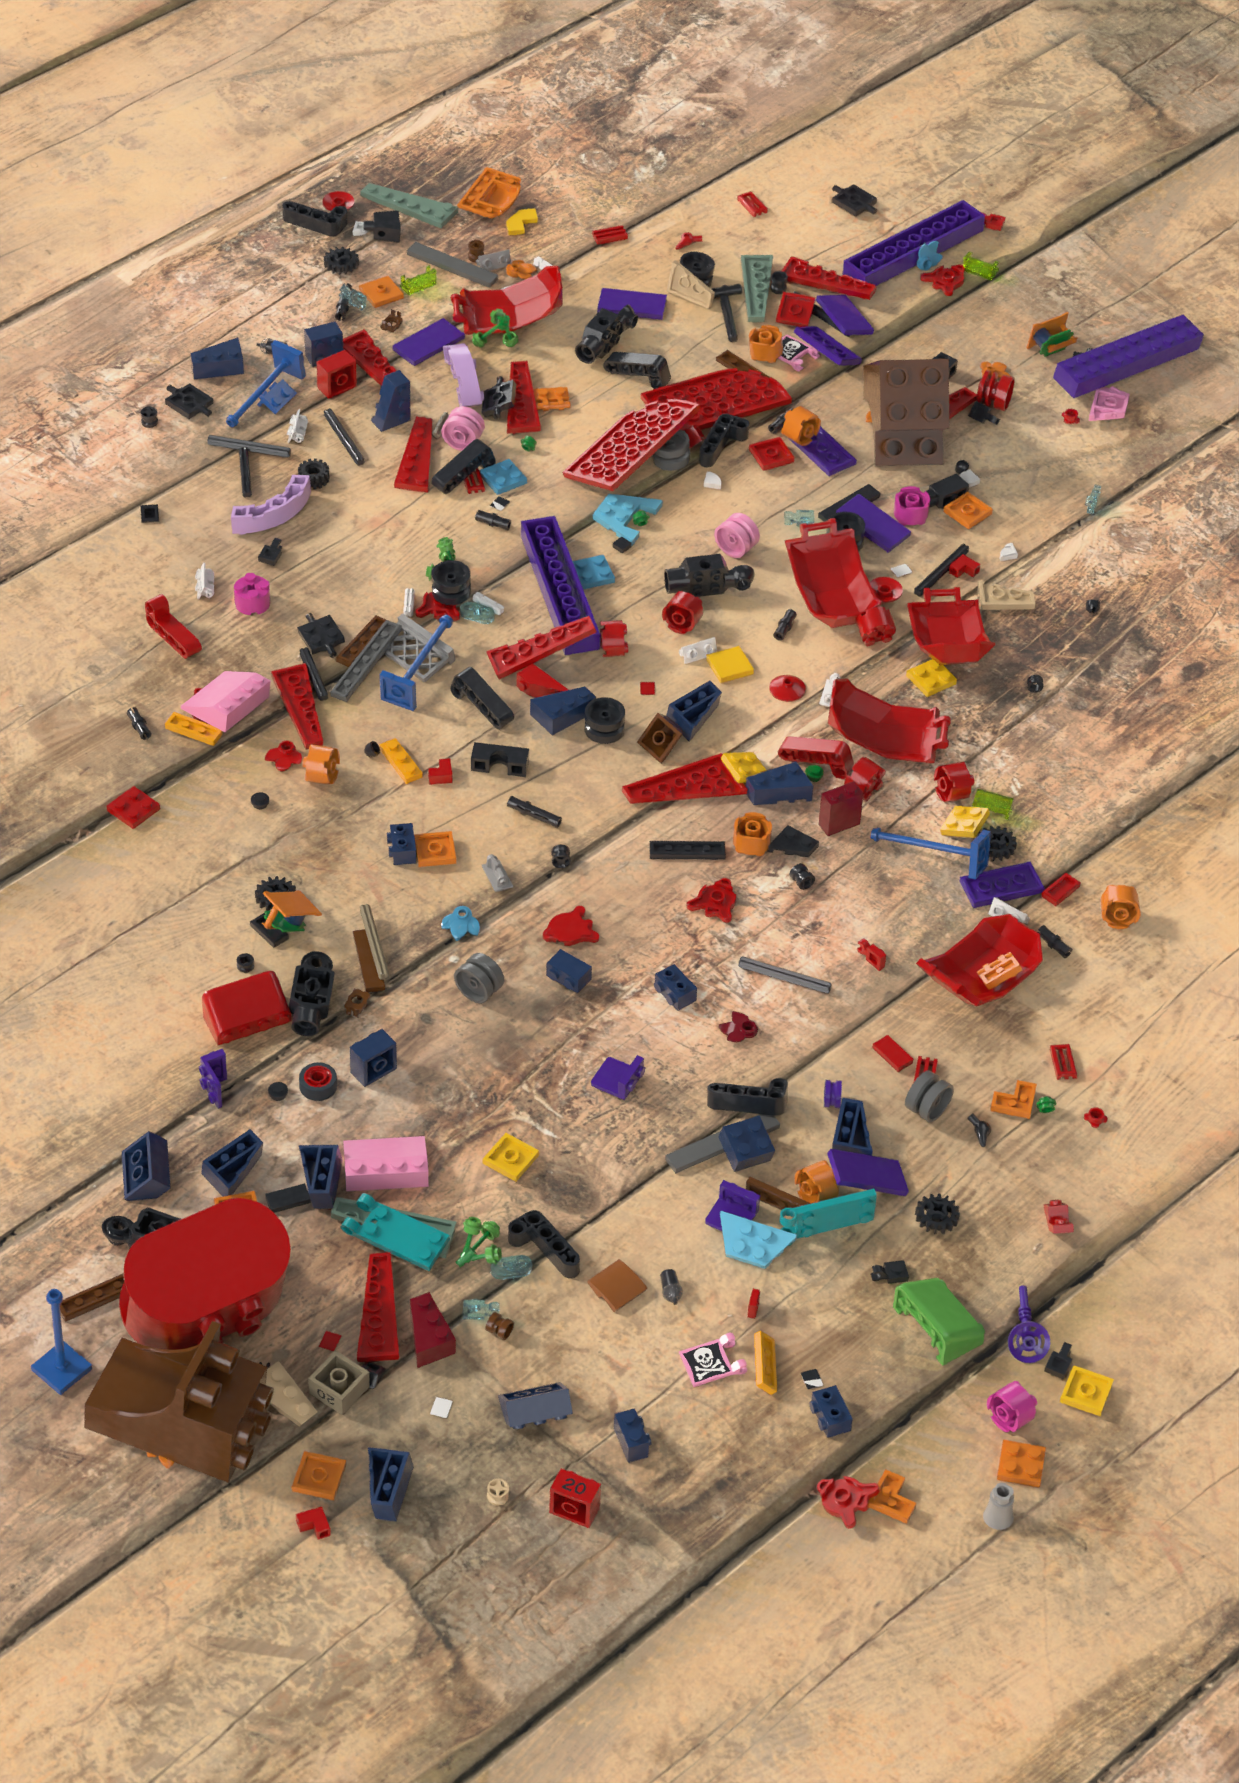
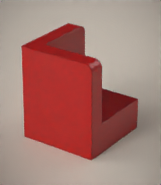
M694 425L685 431L689 437V449L706 439L698 425Z

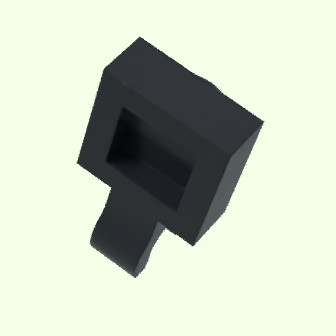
M975 401L968 414L969 417L982 424L988 420L998 425L1000 421L999 418L990 414L991 408Z
M274 538L270 546L265 545L258 555V561L275 566L282 555V546L280 545L282 539Z
M904 1260L884 1262L883 1267L881 1265L872 1266L873 1273L870 1274L872 1281L887 1279L888 1284L908 1282L909 1280Z
M1064 1342L1059 1353L1053 1351L1045 1365L1044 1372L1064 1380L1073 1360L1069 1358L1072 1345Z

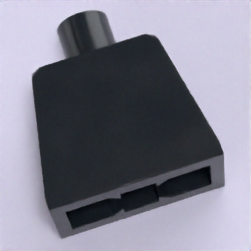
M399 211L373 213V221H364L363 230L373 231V238L375 240L400 243L401 226Z

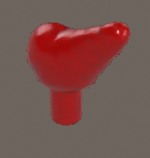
M689 232L682 234L676 250L689 246L693 242H702V235L693 236Z

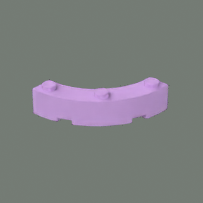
M464 343L443 346L445 363L451 365L453 378L458 380L459 387L456 390L459 407L481 405L482 401H484V394L479 388L475 370L476 360L472 359L468 346Z
M292 475L285 491L266 500V503L256 507L255 504L233 506L231 514L232 534L243 535L267 530L281 525L294 517L309 499L311 493L310 475Z

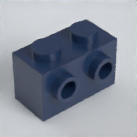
M413 823L391 824L390 832H387V844H391V846H388L389 858L393 857V865L416 864Z
M560 949L546 963V976L562 984L567 989L579 993L592 980V966Z
M675 964L655 973V990L661 993L666 998L668 1004L672 1005L677 1011L697 1001V987Z
M834 1385L812 1392V1399L809 1402L810 1410L813 1414H816L819 1429L824 1431L826 1437L829 1438L850 1432L853 1418L837 1386Z
M635 1408L614 1414V1431L628 1463L648 1458L649 1446L652 1445L649 1433H645L643 1429V1418L641 1415L638 1416Z

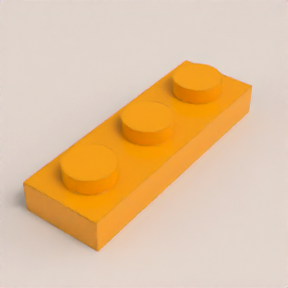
M173 712L165 722V729L212 746L223 735L222 730L176 712Z
M396 738L379 744L380 751L406 784L423 778V772Z
M760 1330L754 1334L756 1385L772 1395L777 1392L775 1339Z

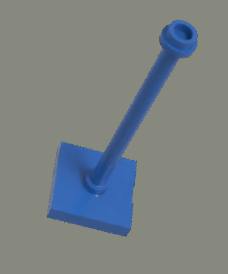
M274 340L271 343L274 367L276 369L233 415H228L227 425L230 427L237 426L239 424L238 419L282 371L303 380L306 376L303 352Z
M444 615L440 618V625L403 678L382 670L379 675L381 700L410 711L416 709V682L410 679L445 629L452 626L453 619L449 615Z
M878 827L873 828L871 831V839L876 842L883 839L970 856L968 878L976 879L988 867L991 831L983 830L971 842V849L881 832V828Z
M51 1289L46 1295V1300L51 1305L55 1346L31 1365V1371L58 1394L62 1395L92 1370V1364L63 1341L60 1303L63 1300V1295L58 1289Z

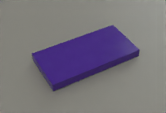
M602 288L597 313L604 308L618 314L624 306L630 305L635 314L640 318L663 320L667 295Z
M817 295V303L844 335L873 334L874 328L846 295Z
M442 318L392 345V350L410 364L416 366L443 351V346L454 345L465 339V334Z
M817 326L797 327L793 332L839 366L859 365L862 361L858 355Z
M821 426L818 434L811 437L813 441L808 445L801 446L792 441L828 476L856 465L857 460Z
M860 494L836 510V513L843 511L853 512L862 517L865 522L864 536L887 553L911 536L910 530Z
M1031 861L984 871L976 879L968 878L969 875L960 877L959 880L973 908L991 905L994 897L1004 902L1040 894L1045 890Z
M830 1149L827 1152L837 1185L865 1190L875 1189L876 1192L906 1196L909 1193L899 1160Z

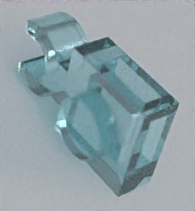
M342 285L339 289L341 291L339 297L348 299L349 304L362 311L366 307L367 296L362 292H358L355 289L350 290L347 286Z
M1095 484L1091 495H1087L1085 506H1088V514L1093 515L1101 493V485Z
M796 510V513L785 511L784 524L791 525L796 523L797 527H800V524L803 523L807 525L813 524L814 510Z
M464 1300L463 1319L484 1320L485 1316L490 1317L494 1312L499 1313L500 1303L491 1302L485 1304V1300Z

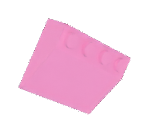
M224 671L182 704L181 709L226 732L269 698L271 680L254 672Z
M425 1136L343 1141L346 1191L428 1187V1161Z

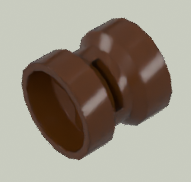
M472 240L468 243V259L471 262L476 263V260L479 259L478 256L484 255V243L480 240Z
M494 1312L489 1317L485 1330L491 1334L496 1333L499 1338L506 1340L514 1328V1321L509 1318L504 1319L501 1314Z

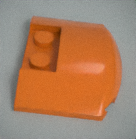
M486 167L457 204V208L491 219L498 217L509 210L518 198L521 190V178Z

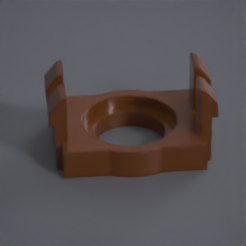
M391 309V314L382 320L380 328L394 333L403 322V318H401L402 313L397 311V316H395L396 311Z
M354 988L344 1004L346 1014L352 1016L353 1011V1017L359 1018V1013L367 1006L371 994ZM357 997L358 1000L363 999V1002L355 1004L352 1002V999Z

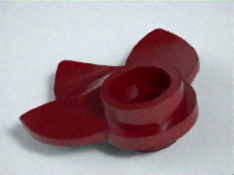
M732 1011V1022L719 1024L720 1031L728 1035L727 1041L741 1042L745 1038L755 1037L758 1033V1027L755 1022L749 1020L747 1015Z

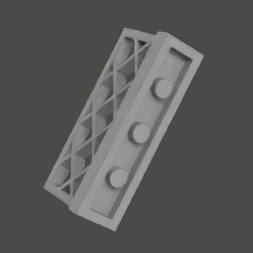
M402 613L398 617L397 624L402 625L404 635L397 636L394 641L404 640V645L394 646L393 641L384 655L408 671L411 665H408L406 660L416 659L419 655V649L425 647L433 634ZM414 639L416 641V644L406 645V640ZM438 639L426 656V658H429V663L421 664L414 676L425 683L445 664L449 663L451 665L455 661L453 648ZM416 649V654L406 655V650ZM404 650V655L396 656L394 651ZM439 657L442 659L440 662L432 663V658ZM429 668L425 675L419 673V669Z

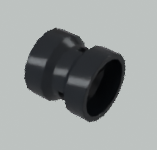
M776 271L772 273L770 289L773 293L783 294V292L787 291L786 283L788 276L785 272Z
M799 863L790 870L789 876L793 881H797L796 884L801 890L808 889L814 884L815 876L808 872L805 864Z

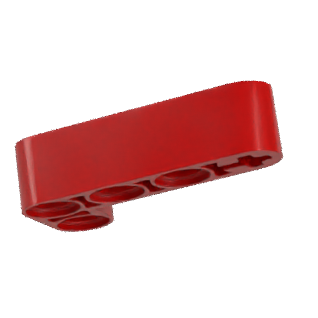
M159 594L145 602L146 620L149 626L183 658L187 659L202 650V645L198 638L170 613L168 600L163 594Z
M788 736L778 750L779 757L786 761L828 764L832 774L838 779H845L854 765L849 745L840 740Z

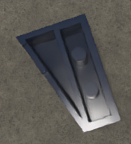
M400 370L385 375L379 393L381 397L379 403H376L375 406L377 410L375 416H372L371 422L381 432L411 421L410 381Z
M710 680L670 703L666 716L670 717L681 727L683 736L690 742L719 706L722 692Z
M584 686L530 699V715L553 736L584 719L586 706L589 702L596 699V696Z
M797 761L746 778V788L748 789L746 795L753 805L777 804V801L795 803V800L806 799V802L812 801L813 784Z
M842 1098L832 1149L872 1156L873 1150L870 1144L869 1131L867 1130L863 1101Z
M249 1129L203 1160L201 1174L222 1197L233 1195L262 1156V1140Z
M298 1145L313 1209H332L336 1199L343 1162L339 1146Z
M368 1447L370 1498L375 1519L397 1521L414 1469L410 1452Z

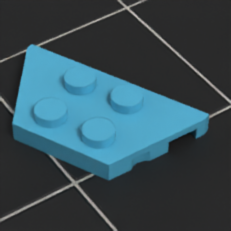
M720 1212L726 1257L766 1269L774 1258L779 1257L789 1244L796 1241V1234L727 1212Z

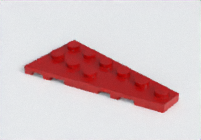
M722 753L622 786V792L630 804L746 795L748 789L743 783H738L721 760Z

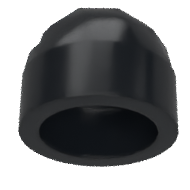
M959 460L956 463L955 472L957 474L969 470V463L967 461Z
M1086 601L1088 613H1091L1092 610L1093 614L1099 611L1100 601Z
M371 741L365 746L364 753L368 757H375L380 754V747L375 741Z

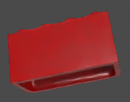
M271 970L210 989L202 996L203 1019L217 1046L292 1022L291 1012L276 973Z

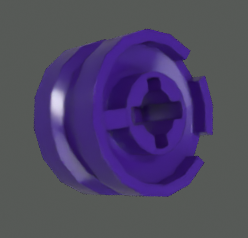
M825 1080L824 1108H829L830 1106L840 1108L841 1080H836V1082Z

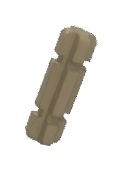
M447 412L441 415L435 430L432 432V436L436 439L442 437V427L449 417Z

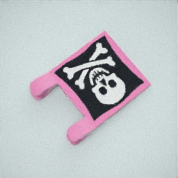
M785 335L782 338L783 353L778 359L790 364L796 371L799 372L803 369L800 366L803 364V360L800 358L805 354L809 353L814 359L820 357L819 351L814 347L789 335Z
M727 1333L717 1340L679 1351L693 1387L733 1374L741 1375L747 1372V1363L744 1359H740L730 1365L723 1349L735 1346V1336L733 1333Z

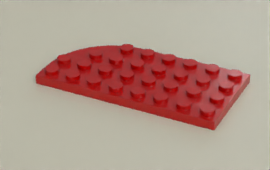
M737 368L715 371L641 393V400L645 405L656 401L658 404L667 403L668 399L685 400L699 404L701 410L680 429L683 431L688 430L694 425H698L700 430L713 427L718 417L722 414L743 418L792 403L791 396L774 378H767L761 375V372L750 369L748 372L737 371Z
M668 399L667 403L658 404L656 401L646 404L645 408L637 412L632 410L620 418L562 472L564 478L614 492L701 410L699 404L685 400Z

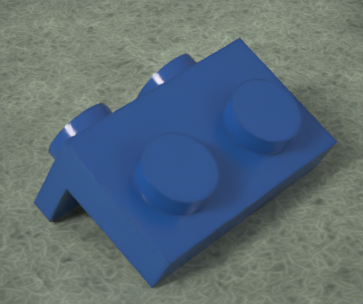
M283 379L279 383L275 381L268 388L269 392L264 391L259 397L260 402L257 405L260 407L264 403L276 415L297 392Z

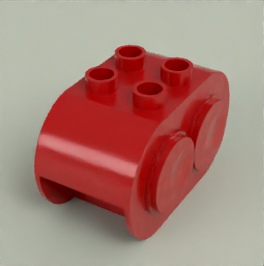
M232 1198L139 1238L131 1246L125 1258L124 1284L119 1299L121 1319L129 1335L137 1343L145 1346L180 1350L200 1344L212 1321L221 1324L219 1341L221 1343H224L223 1337L236 1331L240 1337L256 1332L262 1326L261 1320L274 1310L281 1297L291 1252L290 1239L285 1226L278 1216L265 1205L247 1198Z

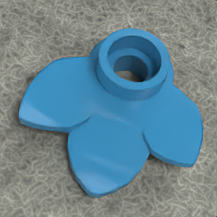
M938 241L921 246L917 261V267L920 270H929L931 267L936 266L943 258L941 254L936 253Z
M466 906L455 908L452 914L444 917L441 924L442 929H451V934L456 941H459L467 932L477 936L480 930L478 920L472 916L471 910ZM459 913H465L466 915L460 916Z

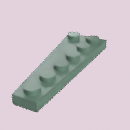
M368 183L360 191V196L441 229L458 213L457 206L451 203H442Z
M741 255L748 322L757 323L764 322L773 255Z
M336 1197L331 1211V1218L344 1222L347 1217H350L362 1226L370 1212L360 1209L356 1204L357 1201ZM394 1209L449 1234L450 1240L439 1256L442 1258L447 1257L457 1227L456 1221Z

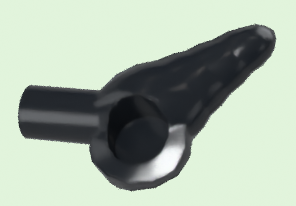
M972 1113L967 1119L974 1125V1130L981 1147H985L987 1137L991 1133V1126L985 1121H980Z

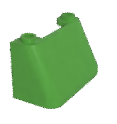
M936 1277L906 1282L895 1288L894 1310L898 1314L904 1312L905 1315L911 1314L932 1338L931 1346L938 1348L939 1355L936 1359L942 1366L983 1344L985 1334L983 1325L972 1317L947 1288L946 1283L942 1279L940 1280Z

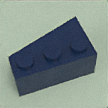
M238 337L190 353L194 380L244 374L243 356Z

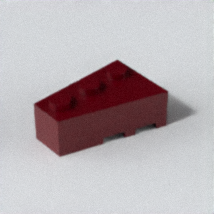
M430 1292L411 1298L410 1317L417 1368L456 1354V1338Z

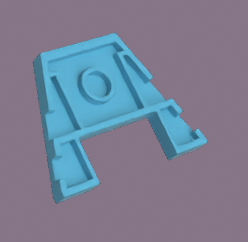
M608 494L593 513V520L606 529L616 532V536L625 538L633 546L639 538L640 532L626 527L633 518V515L639 509L656 515L663 505V500Z

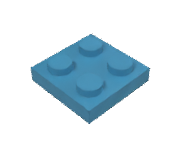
M510 459L480 470L482 479L497 495L527 484V478Z
M604 555L573 561L583 590L615 583V576Z

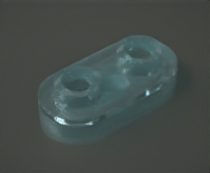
M465 602L460 606V615L465 619L482 624H489L494 621V610L490 607L474 602Z
M525 1255L502 1257L497 1265L491 1263V1275L500 1280L524 1277L532 1271V1261Z

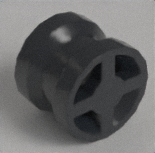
M151 406L141 409V424L146 428L155 427L158 424L157 409Z
M560 844L551 849L552 865L554 867L566 868L570 865L571 858L568 846Z

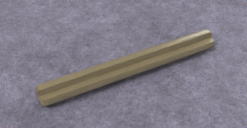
M369 904L361 905L360 913L378 977L381 980L388 979L389 970Z

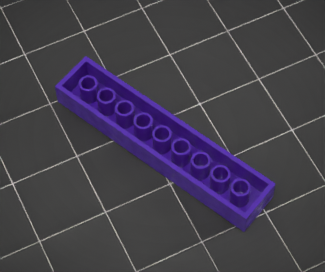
M961 200L844 260L842 275H848L877 286L916 266L919 259V250L923 244L928 245L930 242L938 241L936 253H941L982 232L985 215L966 201Z
M1182 314L1058 362L1053 379L1074 399L1196 351L1200 348L1204 334Z
M549 516L521 521V539L554 628L590 616L597 633L562 649L564 655L600 650V632L556 517Z

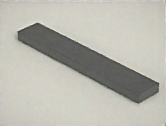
M415 242L407 249V255L488 288L498 280V274L418 242Z
M389 620L382 624L331 690V697L344 702L349 700L402 631V625Z
M759 1114L767 1133L780 1128V1123L774 1115ZM720 1132L665 1155V1160L676 1174L724 1153L725 1151L719 1140Z

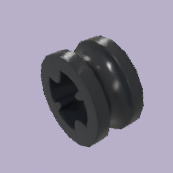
M1039 675L1028 677V690L1033 693L1042 691L1044 688L1043 678Z
M243 953L237 957V969L240 972L247 973L254 969V957L251 954Z

